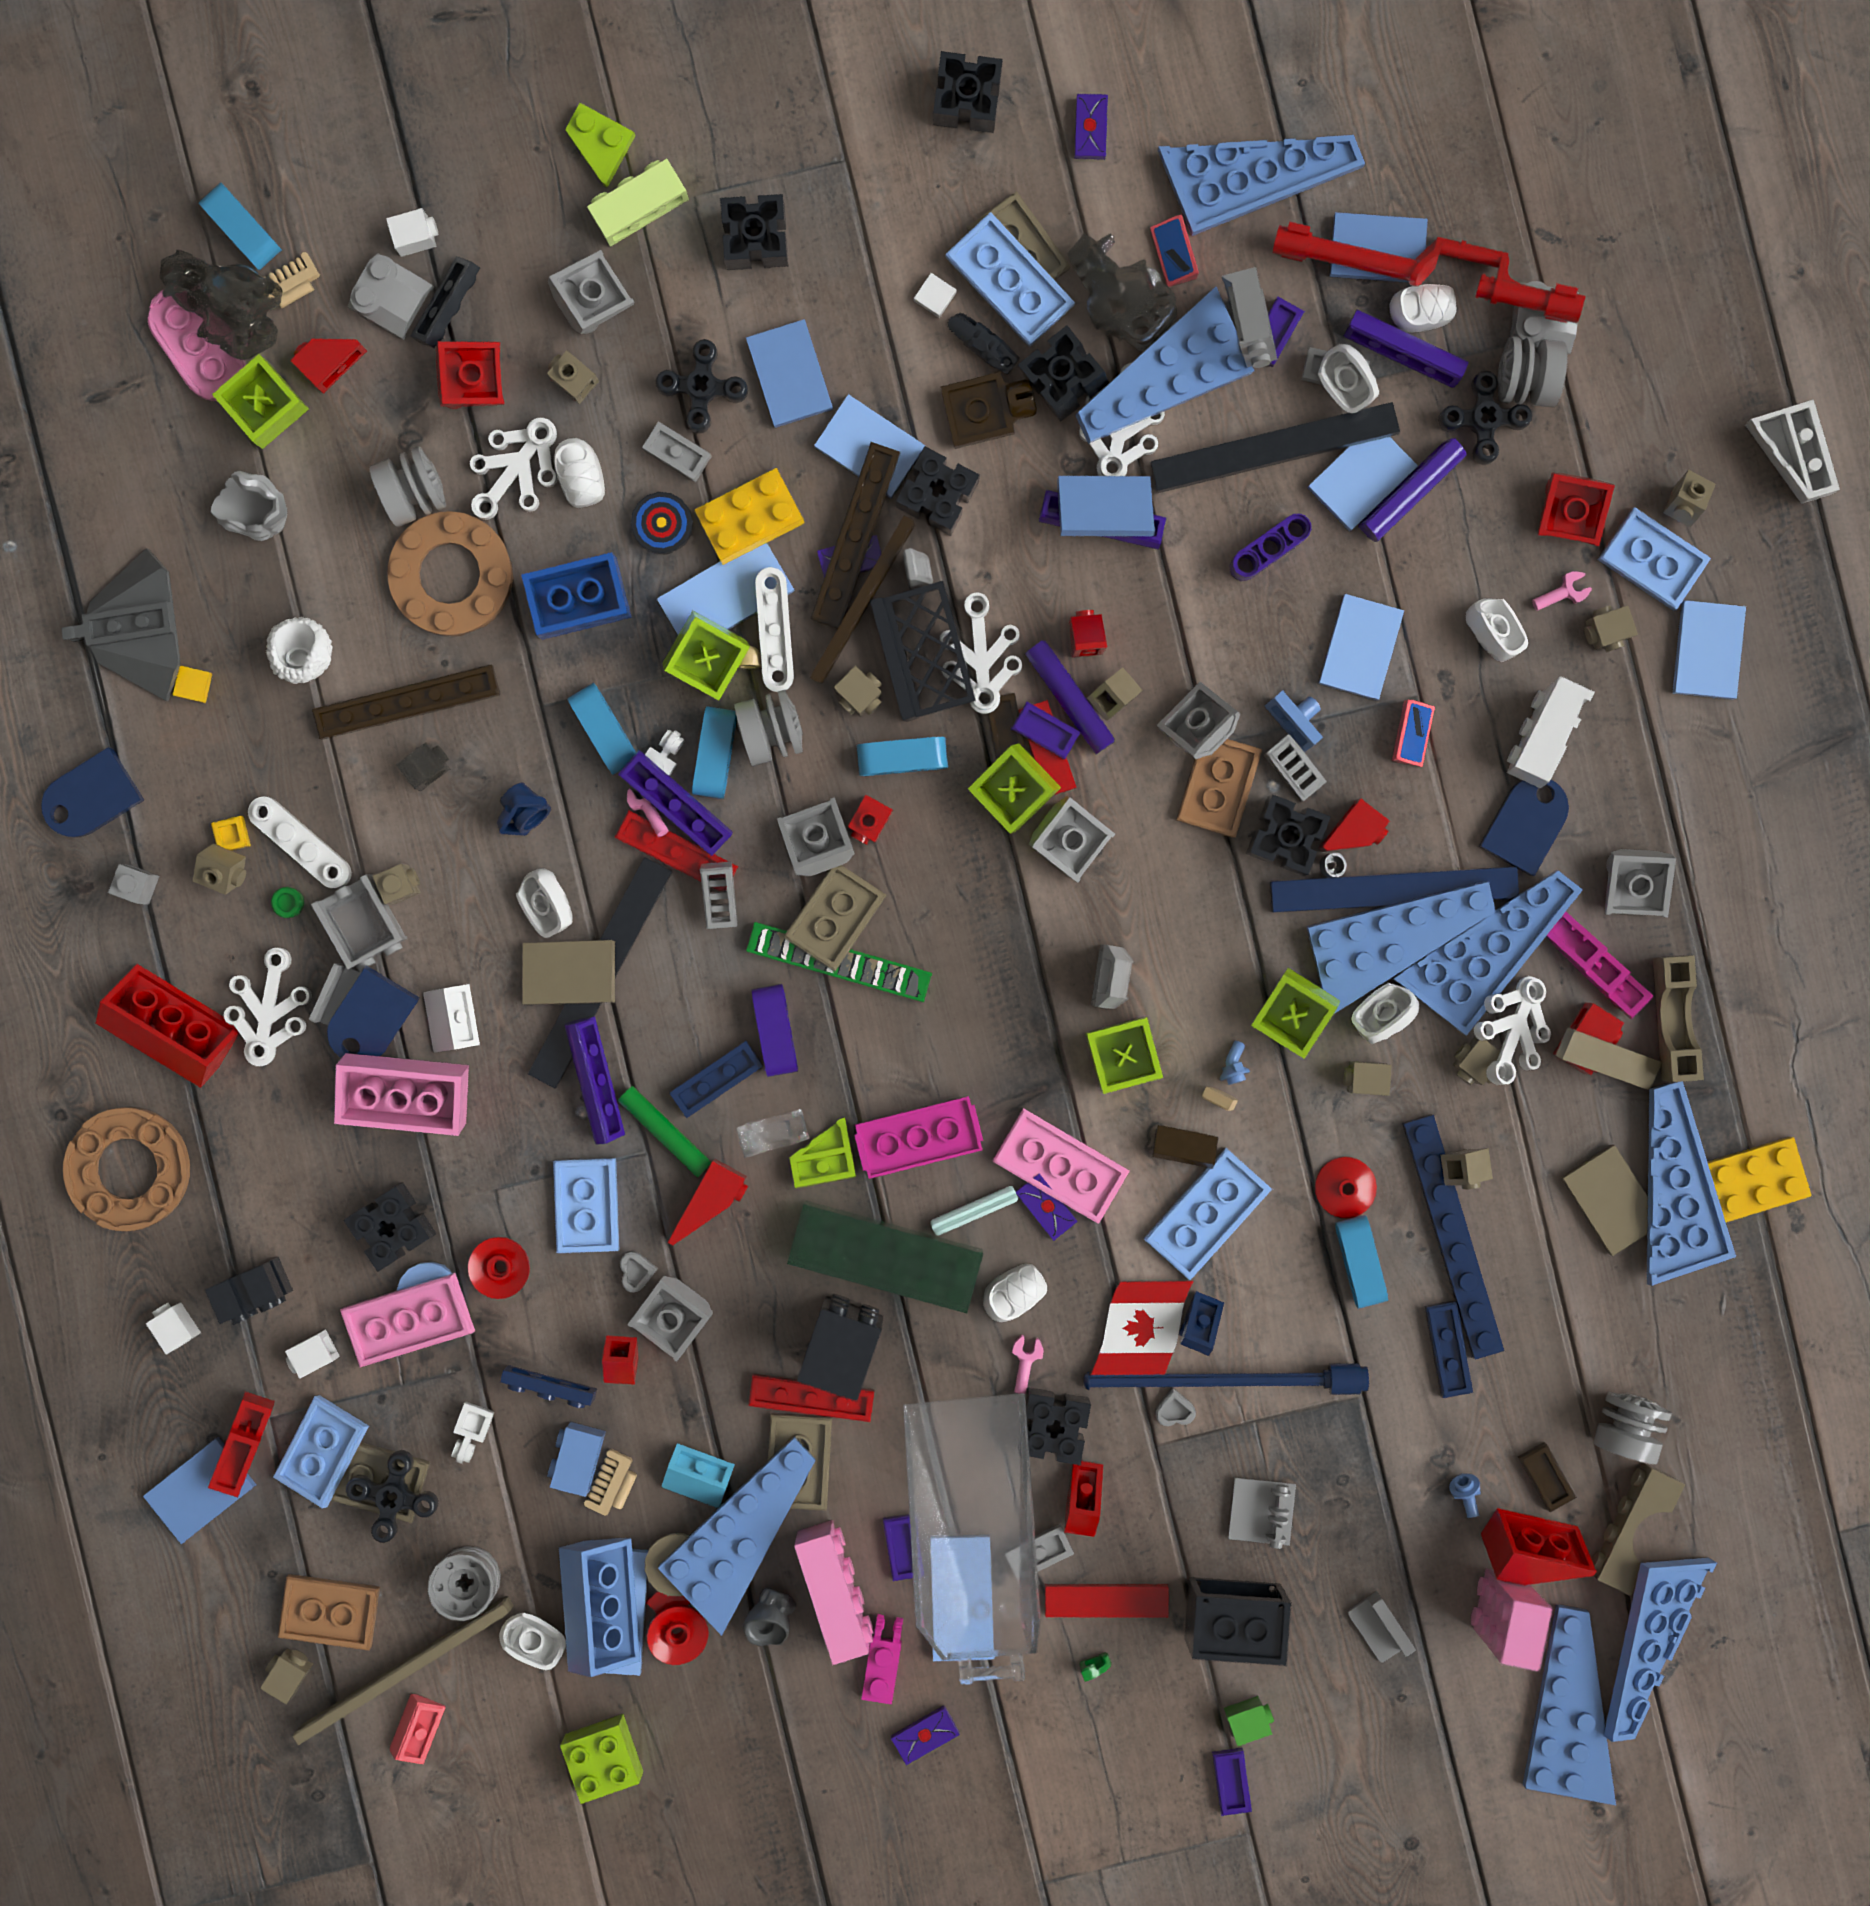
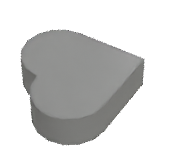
M636 1251L627 1252L620 1260V1268L624 1273L621 1282L625 1290L635 1293L640 1291L658 1270L654 1264Z
M1172 1387L1157 1405L1155 1416L1157 1421L1163 1426H1172L1176 1422L1181 1425H1187L1194 1420L1196 1411L1193 1404Z

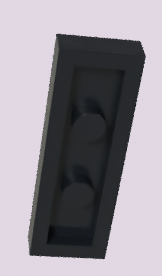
M456 256L412 332L411 337L421 344L435 348L437 342L443 339L446 332L445 329L451 318L458 313L466 292L474 285L476 275L480 270L479 266L472 261Z

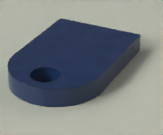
M108 747L52 782L43 795L41 808L43 817L52 830L63 836L84 837L144 801V798L114 750ZM60 806H64L68 810V818L63 823H58L54 817L55 810Z
M1523 780L1514 785L1478 847L1517 867V869L1531 877L1535 876L1562 829L1569 812L1567 796L1561 786L1553 780L1544 785L1552 793L1548 803H1542L1538 800L1536 796L1538 787Z
M366 965L329 1022L327 1037L332 1050L340 1058L345 1053L380 1057L420 997ZM347 1038H354L359 1042L360 1049L354 1052L345 1049L343 1041Z

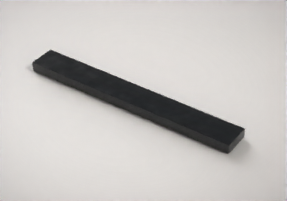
M1390 402L1362 409L1356 413H1345L1151 461V467L1157 492L1162 493L1399 435L1400 428L1394 404Z
M644 857L600 939V941H615V978L672 874V871ZM602 1003L565 1004L528 1075L556 1089L572 1060L564 1024L596 1016Z

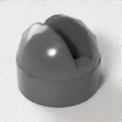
M1339 853L1327 854L1319 862L1320 872L1325 877H1340L1346 871V860ZM1336 862L1337 868L1328 869L1327 863Z

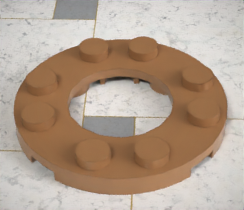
M438 512L417 520L400 535L392 549L388 562L389 588L399 610L418 627L437 635L461 636L485 627L502 611L512 588V562L504 542L486 523L465 513ZM452 543L464 546L473 553L478 561L480 576L477 587L469 597L461 602L446 604L437 602L428 596L421 584L420 569L422 561L431 550L438 546Z
M122 1107L101 1112L81 1125L82 1127L76 1133L73 1140L69 1142L63 1161L65 1187L72 1203L80 1213H84L91 1220L95 1221L97 1225L106 1229L135 1231L160 1222L174 1211L182 1200L189 1183L190 1159L181 1135L171 1123L160 1115L146 1109ZM120 1139H135L141 1142L153 1152L157 1162V1177L152 1187L144 1195L134 1199L120 1198L111 1194L102 1185L98 1174L99 1160L103 1151L112 1142Z

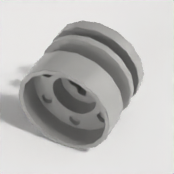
M1510 336L1507 339L1499 362V400L1503 403H1510L1514 397L1516 404H1522L1525 402L1530 391L1531 403L1534 406L1554 408L1561 397L1566 377V343L1564 341L1543 339L1535 353L1532 338L1526 337L1521 343L1520 337Z
M420 446L411 450L414 464L405 452L400 453L402 469L398 470L389 458L369 467L378 496L389 518L396 527L416 520L415 504H419L427 515L432 513L429 499L432 500L438 510L446 508L441 479L434 464L427 458Z
M786 690L778 691L781 705L777 707L774 706L771 694H767L765 697L766 710L760 711L754 698L734 704L739 728L752 767L772 761V746L777 745L784 758L788 757L786 742L791 741L795 754L803 752L802 728L795 705L787 696Z
M1608 1392L1605 1400L1618 1406V1409L1603 1407L1602 1413L1614 1419V1424L1599 1423L1593 1444L1629 1459L1657 1465L1663 1443L1651 1437V1432L1666 1433L1668 1427L1656 1422L1655 1418L1670 1421L1672 1412L1662 1408L1652 1400L1637 1395Z
M463 1546L453 1549L436 1565L429 1578L428 1594L431 1604L439 1614L450 1620L465 1621L477 1617L488 1607L500 1587L501 1574L498 1563L489 1552L480 1547ZM465 1574H467L468 1579L474 1580L469 1587L465 1581L460 1580Z

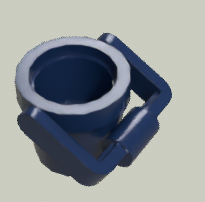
M517 783L501 797L500 803L504 809L497 821L499 832L508 835H528L529 831L546 819L551 811V806L545 798L538 796L525 783Z

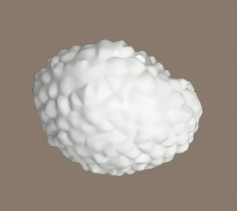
M294 617L274 626L269 633L266 646V654L270 661V667L273 669V674L293 684L306 683L323 674L330 665L333 647L331 645L332 641L329 639L326 630L322 628V625L309 618Z

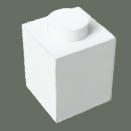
M422 208L386 218L394 247L401 257L437 247L434 236L438 235L436 223L433 217L428 218Z
M181 1302L172 1307L169 1303L164 1304L152 1312L155 1318L146 1323L166 1355L201 1333Z
M326 1329L285 1351L288 1356L286 1357L287 1365L292 1373H297L299 1379L340 1357Z

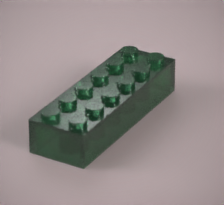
M805 1200L787 1264L967 1313L984 1253L981 1248Z

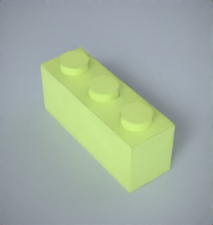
M668 159L662 162L657 160L645 167V172L635 178L633 176L625 178L618 184L617 189L608 194L607 192L600 193L592 199V204L587 206L592 218L610 247L689 200L686 189Z

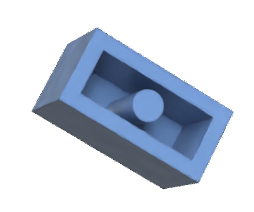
M570 1422L565 1430L560 1429L555 1446L560 1448L558 1459H552L547 1477L552 1478L550 1488L583 1497L587 1496L592 1485L606 1431Z

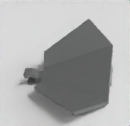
M146 548L90 601L87 614L82 615V625L61 628L62 638L72 642L85 640L86 646L91 648L97 663L163 700L169 701L181 665L169 571L151 550Z

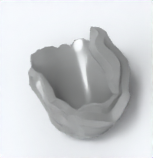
M235 471L231 474L232 478H228L225 483V489L220 491V495L215 498L211 506V513L217 518L218 523L225 530L240 533L259 541L267 540L273 537V535L280 533L285 526L287 518V507L283 494L264 475H255L243 471Z

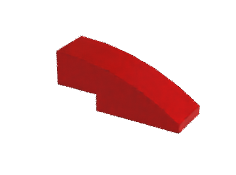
M245 1391L208 1485L209 1489L238 1498L275 1401Z

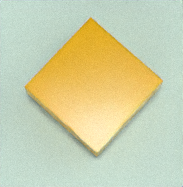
M180 666L173 696L206 703L213 673Z
M244 816L211 823L216 845L230 851L251 846Z

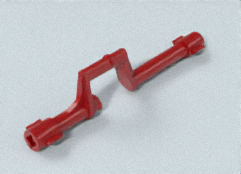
M1289 221L1288 227L1279 225L1272 253L1282 255V258L1299 262L1306 261V258H1311L1406 280L1413 286L1421 285L1436 268L1439 254L1498 268L1496 278L1494 276H1485V274L1481 275L1475 295L1477 299L1490 300V304L1495 305L1497 302L1543 312V316H1546L1545 319L1565 324L1567 322L1578 324L1586 297L1585 295L1577 294L1578 288L1558 283L1550 291L1520 284L1508 274L1510 260L1507 252L1468 244L1465 240L1459 242L1437 237L1416 259H1411L1312 236L1313 233L1310 232L1311 226Z

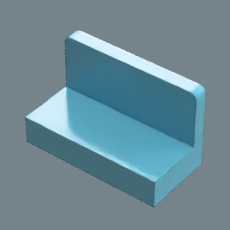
M677 1443L662 1487L718 1508L735 1464Z

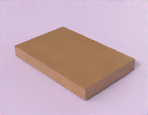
M1227 739L1212 755L1194 759L1176 821L1236 838L1263 749Z
M289 1574L285 1582L278 1638L370 1650L373 1642L380 1587Z

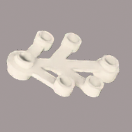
M1131 363L1126 364V365L1121 369L1120 374H1121ZM1088 396L1086 397L1085 405L1089 403L1090 398ZM1165 412L1160 413L1161 417L1157 420L1150 417L1110 434L1112 438L1110 451L1101 439L1089 443L1099 458L1097 464L1098 475L1125 476L1127 465L1144 454H1153L1158 447V440L1153 435L1143 436L1138 445L1122 454L1124 441L1149 425L1160 424ZM1080 427L1079 436L1083 441L1087 442ZM1151 440L1154 443V448L1151 450L1145 449L1143 442ZM1113 463L1117 466L1118 471L1116 473H1109L1106 466Z
M536 418L528 424L526 429L507 432L494 430L490 433L489 443L496 450H503L508 444L526 442L519 452L486 457L477 454L471 458L470 467L479 475L486 474L489 469L507 467L488 493H480L473 498L471 508L477 517L489 520L497 514V502L518 475L521 489L520 506L527 512H533L538 508L539 499L534 494L529 461L536 451L538 452L541 468L538 472L539 482L544 487H553L557 483L558 477L552 468L550 446L556 441L557 430L550 420ZM540 429L547 431V436L544 439H538L536 436ZM497 435L504 437V441L500 445H495L493 442ZM484 460V468L477 470L475 468L476 461ZM546 472H551L553 474V478L550 482H544L542 480V477ZM527 497L534 498V504L530 507L524 506V500ZM484 503L491 504V510L487 513L481 511V506Z
M972 593L966 598L964 605L967 615L972 618L975 653L961 641L960 643L966 663L976 670L977 683L970 679L976 701L971 702L970 705L976 712L988 714L993 712L999 705V690L1012 675H1017L1022 669V661L1019 657L1014 655L1008 656L1004 661V668L989 682L990 667L1009 645H1013L1019 640V630L1014 625L1005 626L1001 631V636L987 651L984 616L989 611V601L982 593ZM974 602H980L983 605V609L980 612H974L971 609V605ZM946 630L940 635V641L943 642V638L949 634L950 630ZM1007 630L1015 631L1016 637L1013 640L1005 638L1004 634ZM1015 660L1018 662L1019 667L1011 671L1007 668V663ZM948 661L943 665V668L946 669L950 665L956 666L957 662ZM959 668L956 675L963 679L961 670ZM942 671L943 676L948 680L949 675ZM955 678L953 679L958 685H960L964 690H966L964 683ZM983 693H987L991 697L990 702L987 704H982L979 701V696Z
M272 948L264 956V963L268 968L262 1003L251 989L250 980L246 976H234L229 983L231 991L242 997L258 1020L257 1033H255L244 1019L245 1012L240 1006H230L224 1011L225 1021L229 1024H234L246 1042L244 1047L245 1058L255 1066H265L272 1062L276 1055V1047L292 1036L302 1034L306 1029V1023L302 1018L292 1017L287 1020L285 1028L270 1036L271 1026L275 1021L297 1006L309 1003L312 998L311 991L308 988L297 987L293 989L290 997L275 1006L281 972L287 970L292 961L290 953L284 948ZM274 954H278L281 957V963L278 966L273 965L271 962ZM238 979H242L245 983V987L241 991L235 987V982ZM299 990H303L306 993V999L303 1002L298 1001L296 998ZM233 1009L239 1012V1018L236 1021L232 1020L229 1015ZM294 1020L298 1021L301 1025L298 1032H294L291 1029V1023ZM257 1045L264 1048V1054L261 1057L257 1056L254 1052Z
M1524 977L1519 980L1515 991L1503 995H1489L1484 1001L1485 1009L1492 1014L1503 1012L1506 1006L1518 1003L1515 1014L1493 1022H1478L1474 1027V1034L1479 1040L1492 1039L1495 1034L1508 1030L1497 1061H1493L1486 1071L1488 1079L1495 1085L1510 1084L1514 1081L1516 1070L1511 1059L1519 1040L1523 1051L1519 1058L1522 1069L1535 1070L1541 1064V1058L1535 1050L1534 1043L1548 1042L1551 1032L1545 1023L1540 1002L1546 996V988L1544 983L1535 977ZM1529 1013L1534 1025L1531 1027V1029H1529L1527 1023V1017Z

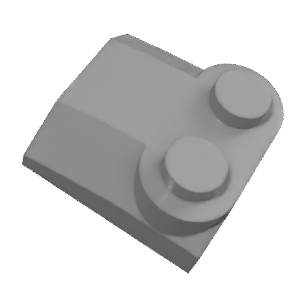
M602 250L549 276L547 281L555 302L571 327L580 334L594 332L599 324L614 317L635 303L629 297L604 258Z
M378 253L369 260L350 295L348 308L404 340L410 325L434 286L396 264L391 258Z
M1539 281L1520 283L1549 291L1551 288H1554L1548 287ZM1514 306L1510 336L1520 337L1521 343L1526 337L1532 338L1535 350H1537L1539 343L1543 339L1564 341L1567 346V354H1571L1577 332L1576 323L1567 322L1565 324L1545 319L1546 316H1543V312Z
M1199 682L1156 726L1170 738L1175 746L1182 748L1192 757L1198 759L1212 755L1234 733L1240 714L1212 690Z
M1065 796L1051 808L1035 829L1029 845L1078 883L1081 880L1080 877L1110 838L1115 836V833L1072 798Z
M835 797L831 798L830 801L786 817L777 818L796 875H816L847 863L855 854Z
M1620 849L1611 852L1606 862L1608 881L1605 914L1656 915L1668 918L1676 857L1672 854L1650 850Z
M663 1276L630 1320L628 1326L636 1329L672 1356L673 1360L677 1362L712 1316L713 1311L703 1297L683 1282L673 1277Z

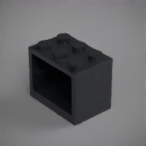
M833 1294L832 1298L825 1296L797 1381L857 1402L882 1331L884 1316L878 1314L879 1309L867 1304H862L861 1308L849 1304L850 1299L838 1294Z
M1189 1577L1184 1639L1191 1658L1196 1660L1287 1666L1291 1601L1280 1583ZM1270 1586H1274L1272 1591L1269 1589Z

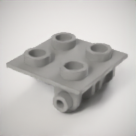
M1234 1478L1228 1539L1269 1543L1270 1547L1281 1549L1282 1545L1290 1546L1296 1484Z

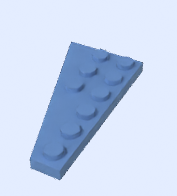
M1354 135L1316 137V139L1296 140L1294 138L1276 142H1267V140L1226 142L1209 146L1193 144L1175 148L1159 146L1157 150L1192 236L1361 169L1365 165Z
M1217 287L1211 290L1075 415L1088 444L1254 372L1253 366L1247 368L1239 345L1237 331Z
M1554 871L1496 909V912L1415 962L1392 979L1410 990L1415 997L1467 1036L1487 1011L1484 1006L1486 997L1500 994L1583 889L1560 871Z
M1483 881L1306 926L1321 989L1341 1001L1335 1013L1496 912L1489 882Z
M1669 1082L1649 1089L1647 1285L1652 1286L1736 1257L1683 1082Z
M795 1437L787 1442L658 1565V1569L721 1636L816 1461L811 1453Z
M1697 1558L1640 1563L1604 1731V1737L1610 1741L1615 1742L1636 1738L1651 1706L1648 1701L1654 1686H1660L1664 1678L1660 1672L1666 1659L1672 1661L1692 1618L1689 1610L1696 1597H1702L1705 1587L1701 1586L1707 1572L1713 1573L1717 1562L1712 1559Z
M1556 1604L1523 1786L1525 1789L1616 1805L1607 1738L1604 1737L1605 1721L1590 1613L1586 1609Z

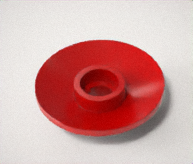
M1335 1158L1326 1163L1316 1177L1315 1194L1319 1204L1329 1214L1339 1218H1353L1363 1214L1372 1205L1376 1196L1377 1185L1373 1172L1364 1162L1356 1158ZM1346 1183H1351L1353 1186L1350 1194H1344L1342 1191L1343 1185Z
M493 1237L481 1242L471 1253L468 1262V1275L475 1289L484 1296L493 1299H504L518 1293L526 1284L530 1274V1261L526 1251L516 1241L506 1237ZM497 1261H503L506 1264L504 1272L496 1269Z
M683 1605L671 1606L660 1611L652 1619L647 1630L649 1650L655 1658L669 1665H682L697 1658L705 1649L709 1637L708 1626L701 1613L694 1608ZM674 1628H682L681 1632L678 1634H673L671 1632V1630Z

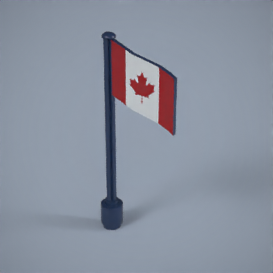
M1120 1281L1109 1305L1103 1343L1091 1374L1087 1372L1083 1378V1384L1087 1390H1090V1387L1323 1386L1324 1389L1329 1388L1330 1395H1360L1361 1391H1368L1369 1389L1368 1367L1360 1366L1359 1363H1329L1328 1370H1323V1373L1165 1374L1177 1344L1183 1306L1194 1281Z

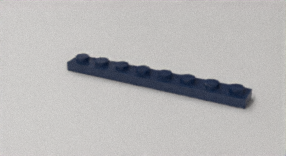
M1431 1114L1404 1122L1402 1125L1453 1295L1457 1302L1472 1358L1476 1360L1503 1352L1505 1350L1455 1185L1445 1186L1441 1155L1445 1154L1435 1117Z

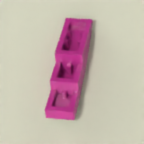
M1567 912L1562 915L1546 935V938L1631 1020L1653 998V995L1630 975L1631 972L1607 952L1608 948Z

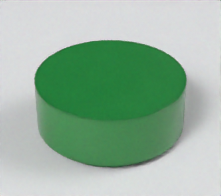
M282 887L273 894L271 906L278 916L293 918L302 912L304 897L295 888Z

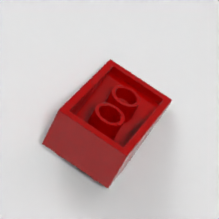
M1497 1508L1481 1532V1537L1497 1580L1520 1585H1532L1590 1577L1596 1573L1578 1526Z

